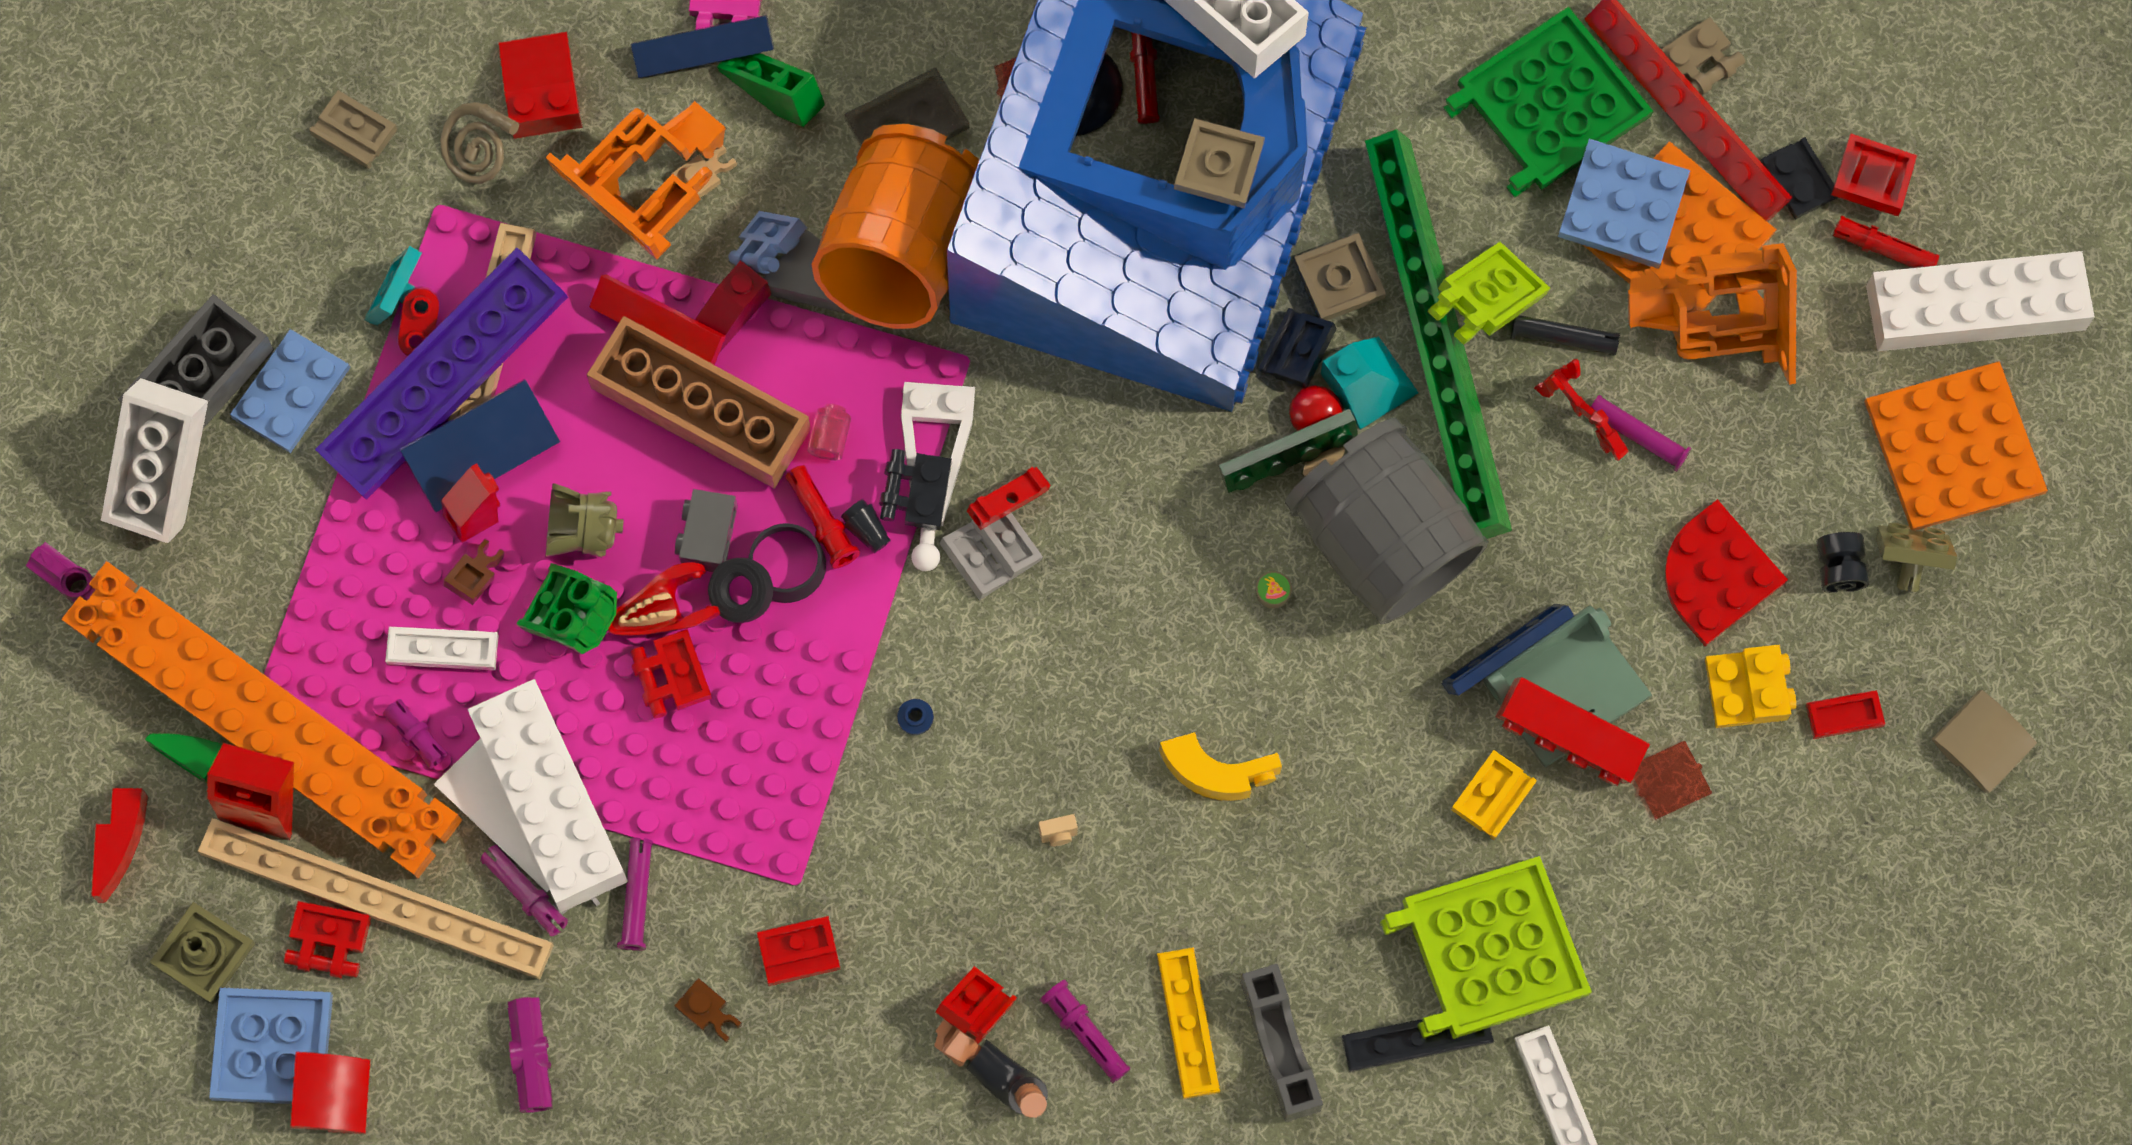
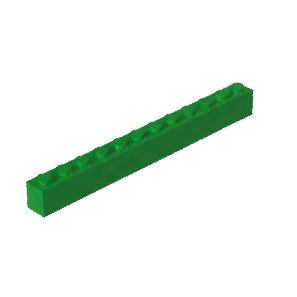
M1398 129L1365 140L1454 490L1462 503L1465 504L1468 513L1482 535L1489 539L1510 532L1512 528L1465 347L1453 336L1460 329L1455 309L1453 307L1439 321L1428 312L1430 307L1439 301L1437 297L1441 291L1438 287L1446 278L1411 140Z

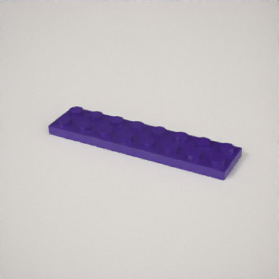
M516 248L315 450L367 500L405 462L399 449L440 427L568 298L567 294L522 251Z

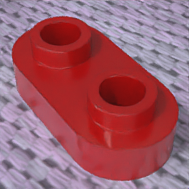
M419 286L412 288L404 297L398 345L406 356H409L417 348L409 343L411 336L419 335L424 341L436 329L439 300L435 292L427 287ZM419 300H424L427 302L428 308L424 312H418L414 308L415 303Z

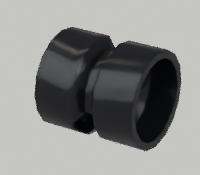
M1838 532L1824 535L1817 539L1818 560L1825 564L1820 569L1821 586L1824 592L1836 593L1838 590L1854 592L1868 587L1867 565L1861 562V559L1866 555L1862 534L1857 532Z

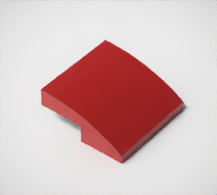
M296 1052L290 1128L328 1130V1133L365 1134L370 1059Z

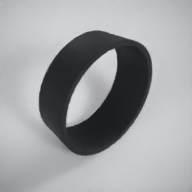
M783 523L771 526L761 532L754 540L748 558L753 560V553L762 540L771 534L781 531L798 532L814 542L818 561L812 576L806 582L794 588L781 589L773 587L772 601L792 603L810 596L820 586L826 571V558L821 545L808 530L795 524Z

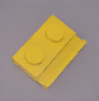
M1493 750L1452 806L1451 811L1495 840L1537 780L1525 774L1521 768Z

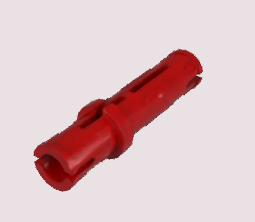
M1131 32L1133 50L1129 53L1130 61L1134 63L1138 111L1137 122L1139 124L1157 123L1160 120L1154 61L1157 59V50L1153 48L1152 38Z
M1842 215L1833 232L1834 237L1862 247L1861 251L1868 253L1870 250L1913 268L1936 266L1940 257L1938 254L1878 231L1879 227L1874 225L1868 227Z

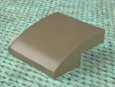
M1978 690L1931 739L1947 759L1955 766H1961L1973 782L1985 793H1990L2037 744L2024 727L1983 690Z

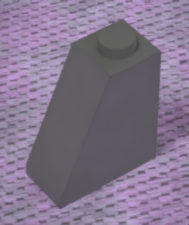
M806 229L799 237L798 244L778 260L780 264L779 269L776 272L767 273L763 278L768 282L772 293L770 296L849 314L827 298L815 282L811 264L821 240Z

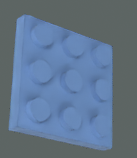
M1589 139L1558 237L1659 269L1690 170Z
M220 988L209 1098L215 1101L292 1104L296 1052L328 1054L332 993Z

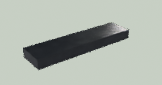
M1419 1019L1342 1035L1341 1039L1350 1073L1492 1044L1494 1039L1491 1027L1454 1039L1449 1029L1423 1038L1418 1024L1423 1021Z

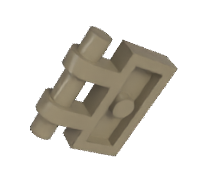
M1711 17L1661 49L1701 95L1712 89L1711 85L1723 77L1728 79L1737 71L1736 69L1745 63V59L1740 52H1736L1730 57L1724 56L1722 52L1730 47L1731 42ZM1709 60L1715 65L1714 68L1704 74L1697 69Z

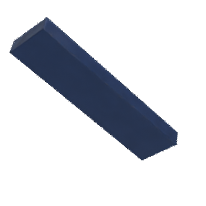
M767 15L631 43L638 78L775 49Z
M1554 603L1442 680V686L1448 694L1459 696L1574 617L1573 612L1568 605Z

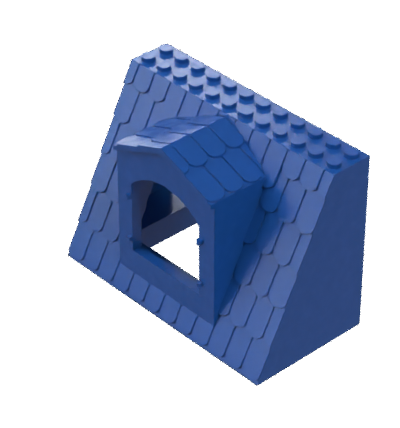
M1037 0L947 248L950 323L1232 412L1235 402L1242 404L1250 374L1248 371L1253 372L1256 365L1260 342L1264 340L1270 322L1271 309H1274L1277 303L1282 277L1285 278L1291 260V251L1293 246H1296L1302 226L1300 225L1303 215L1307 214L1312 198V189L1314 184H1317L1323 164L1321 163L1324 153L1328 152L1333 136V127L1335 122H1338L1343 107L1342 101L1345 91L1348 92L1354 73V65L1359 60L1363 48V39L1366 32V27L1361 26L1363 13L1341 0H1295L1308 11L1306 36L1260 75L1253 78L1164 0ZM1114 27L1221 59L1234 67L1244 100V117L1240 131L1265 137L1245 209L1174 189L1173 184H1169L1165 180L1153 179L1093 160V158L1088 156L1083 157L1070 153Z

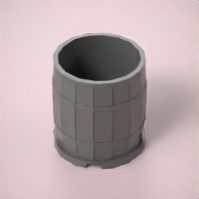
M1393 417L1377 423L1344 444L1343 447L1348 452L1332 466L1326 459L1323 460L1294 487L1285 499V504L1290 509V514L1292 516H1299L1311 535L1314 544L1317 545L1332 568L1349 587L1350 591L1376 617L1379 624H1388L1404 616L1443 589L1478 559L1487 548L1489 542L1482 535L1468 513L1465 504L1462 503L1446 479L1432 464L1427 455L1422 453L1406 435L1407 427L1402 425L1397 418Z

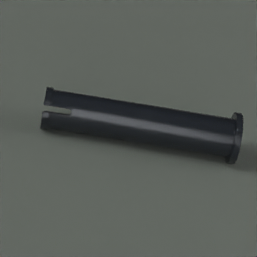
M1518 315L1513 319L1511 339L1519 336L1610 353L1616 356L1620 333Z

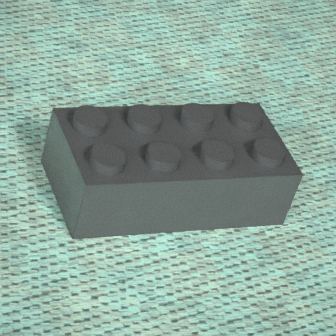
M213 294L128 389L142 378L207 400L208 405L204 428L274 349L267 335ZM124 393L118 399L121 405Z

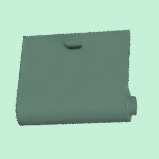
M1590 605L1483 679L1485 686L1500 706L1514 679L1523 677L1580 708L1593 712L1592 714L1609 723H1613L1652 697L1651 692L1609 638L1610 632L1608 627L1611 626V621L1600 607L1595 610ZM1523 732V739L1545 768L1565 755V753L1555 749L1554 753H1551L1534 744L1536 738Z

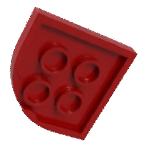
M1718 499L1680 530L1666 558L1665 586L1669 600L1678 616L1705 647L1788 581L1785 575Z

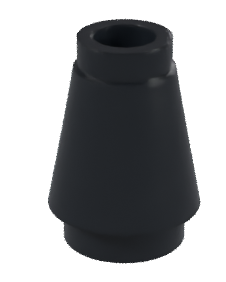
M864 499L859 500L840 516L845 522V528L871 549L874 554L891 541L872 504L868 505Z

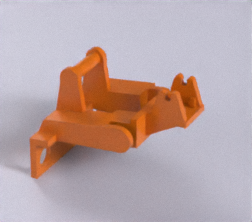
M695 101L664 126H661L648 114L644 117V112L636 108L580 164L568 154L559 160L550 152L545 158L561 178L657 260L671 246V243L663 236L701 200L698 192L708 183L713 173L705 166L686 184L672 174L638 210L634 209L620 196L618 178L638 158L646 162L664 143L685 161L696 150L703 157L711 159L714 156L715 149H720L723 146L726 127Z
M1741 243L1736 246L1735 253L1700 256V262L1684 263L1676 268V279L1678 282L1686 285L1703 283L1709 296L1735 293L1739 314L1712 316L1710 310L1687 312V306L1679 288L1663 290L1659 277L1651 269H1645L1643 276L1639 275L1637 271L1631 273L1630 290H1628V319L1630 328L1640 326L1672 331L1677 341V354L1684 359H1698L1762 350L1763 362H1779L1788 384H1796L1797 270L1784 243L1763 245L1762 250H1757L1756 246L1751 243ZM1764 289V299L1759 295L1757 290Z

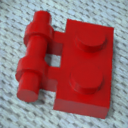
M688 629L654 640L657 654L647 658L644 647H638L630 651L634 662L631 666L634 676L640 679L644 690L642 695L646 707H650L654 719L661 718L667 714L663 702L672 697L678 710L712 698ZM663 668L668 684L658 687L653 672Z
M298 901L289 937L292 940L302 941L300 952L287 949L284 964L295 965L298 970L310 972L311 969L330 972V976L342 978L343 975L357 978L360 963L347 961L348 951L363 953L371 922L370 915ZM316 944L335 948L333 958L314 955Z

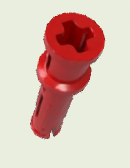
M800 465L791 469L790 471L793 473V476L788 472L785 478L792 486L816 528L815 538L818 543L824 545L831 557L830 565L832 568L837 569L850 564L860 555V550L857 546L851 544L844 532L846 529L844 523L834 518L809 475L806 466Z

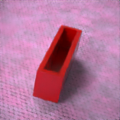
M1523 677L1514 679L1495 716L1504 721L1502 727L1518 736H1522L1523 732L1536 738L1534 742L1536 746L1551 753H1554L1555 749L1567 754V762L1586 770L1587 766H1590L1600 771L1598 777L1601 780L1617 787L1620 782L1623 784L1632 782L1650 746L1646 741Z

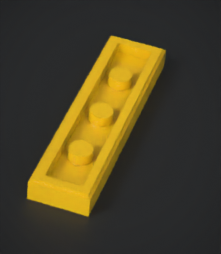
M1194 948L1157 953L1183 1099L1220 1093Z

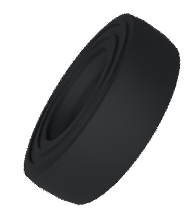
M749 558L729 559L721 563L711 575L708 586L709 600L712 606L719 607L722 618L735 623L751 622L762 616L769 608L773 597V583L768 571L760 563ZM738 576L747 578L752 585L751 598L742 605L735 603L729 594L730 584Z

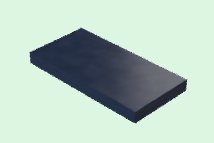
M523 379L399 450L434 512L442 510L441 500L465 472L476 463L484 474L489 472L496 479L558 444L560 440L527 381Z

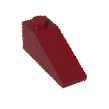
M740 260L712 293L695 320L726 336L720 352L772 294L768 282Z

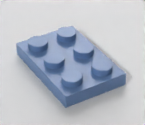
M290 329L233 409L230 416L291 453L349 371L350 365Z

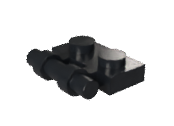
M892 449L890 461L886 462L884 474L887 476L885 492L880 494L879 505L882 506L880 519L894 521L896 510L906 511L905 525L941 530L952 458L916 453L915 465L907 466L904 464L906 452L900 449ZM901 479L912 481L909 497L899 495Z

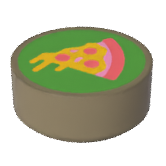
M1269 571L1258 579L1255 593L1258 601L1263 606L1279 608L1289 601L1292 586L1288 577L1283 573Z

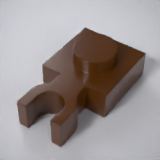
M486 539L479 545L475 559L464 554L443 582L444 587L471 605L478 600L494 580L495 573L489 570V568L497 566L504 557V551L499 549L495 556H486L484 552L489 547V541Z
M699 978L674 1005L679 1012L702 1031L711 1023L715 1027L717 1035L726 1043L730 1038L722 1032L723 1024L732 1022L737 1028L742 1026V1023L736 1017L721 1012L727 1002Z

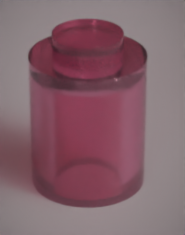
M826 404L825 408L817 409L807 449L810 454L826 460L842 459L852 419L846 413V408L837 404Z

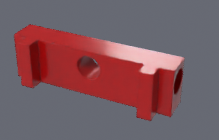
M1031 467L1025 474L990 494L978 497L974 503L969 505L966 512L978 528L982 530L1047 492L1051 485L1038 467ZM1007 499H1012L1015 503H1010Z

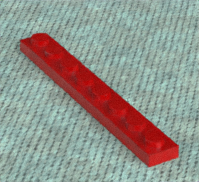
M1601 0L1584 18L1587 24L1746 204L1767 222L1772 219L1792 199L1790 194L1617 0Z

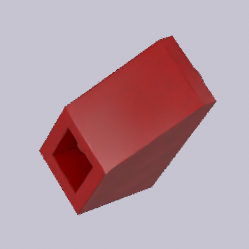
M477 463L465 472L441 500L443 516L462 543L499 522L498 508L500 507V502L496 496V492L499 491L498 485L489 472L484 474Z

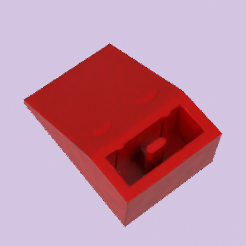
M223 743L207 773V799L218 819L234 826L290 840L293 817L294 762Z

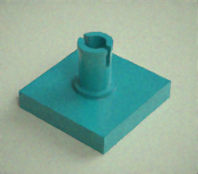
M409 246L393 260L364 321L378 326L393 313L398 301L403 304L407 292L415 288V286L408 282L422 252ZM419 300L415 303L414 308L418 312H424L427 310L428 304L424 300Z

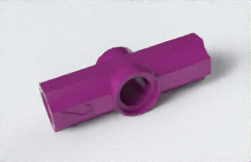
M44 542L30 555L26 568L63 594L71 603L74 604L79 596L87 601L95 591L89 585L94 577L85 568L77 566L48 543ZM78 580L87 581V586L82 592H70L74 582Z
M539 997L517 998L507 1002L512 1037V1041H509L510 1060L513 1074H516L520 1112L534 1113L553 1109L548 1069H551V1062L548 1060L547 1053L549 1044L547 1036H544Z

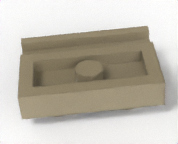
M339 90L322 111L315 126L309 129L312 136L367 169L371 168L373 160L381 154L398 130L396 124Z

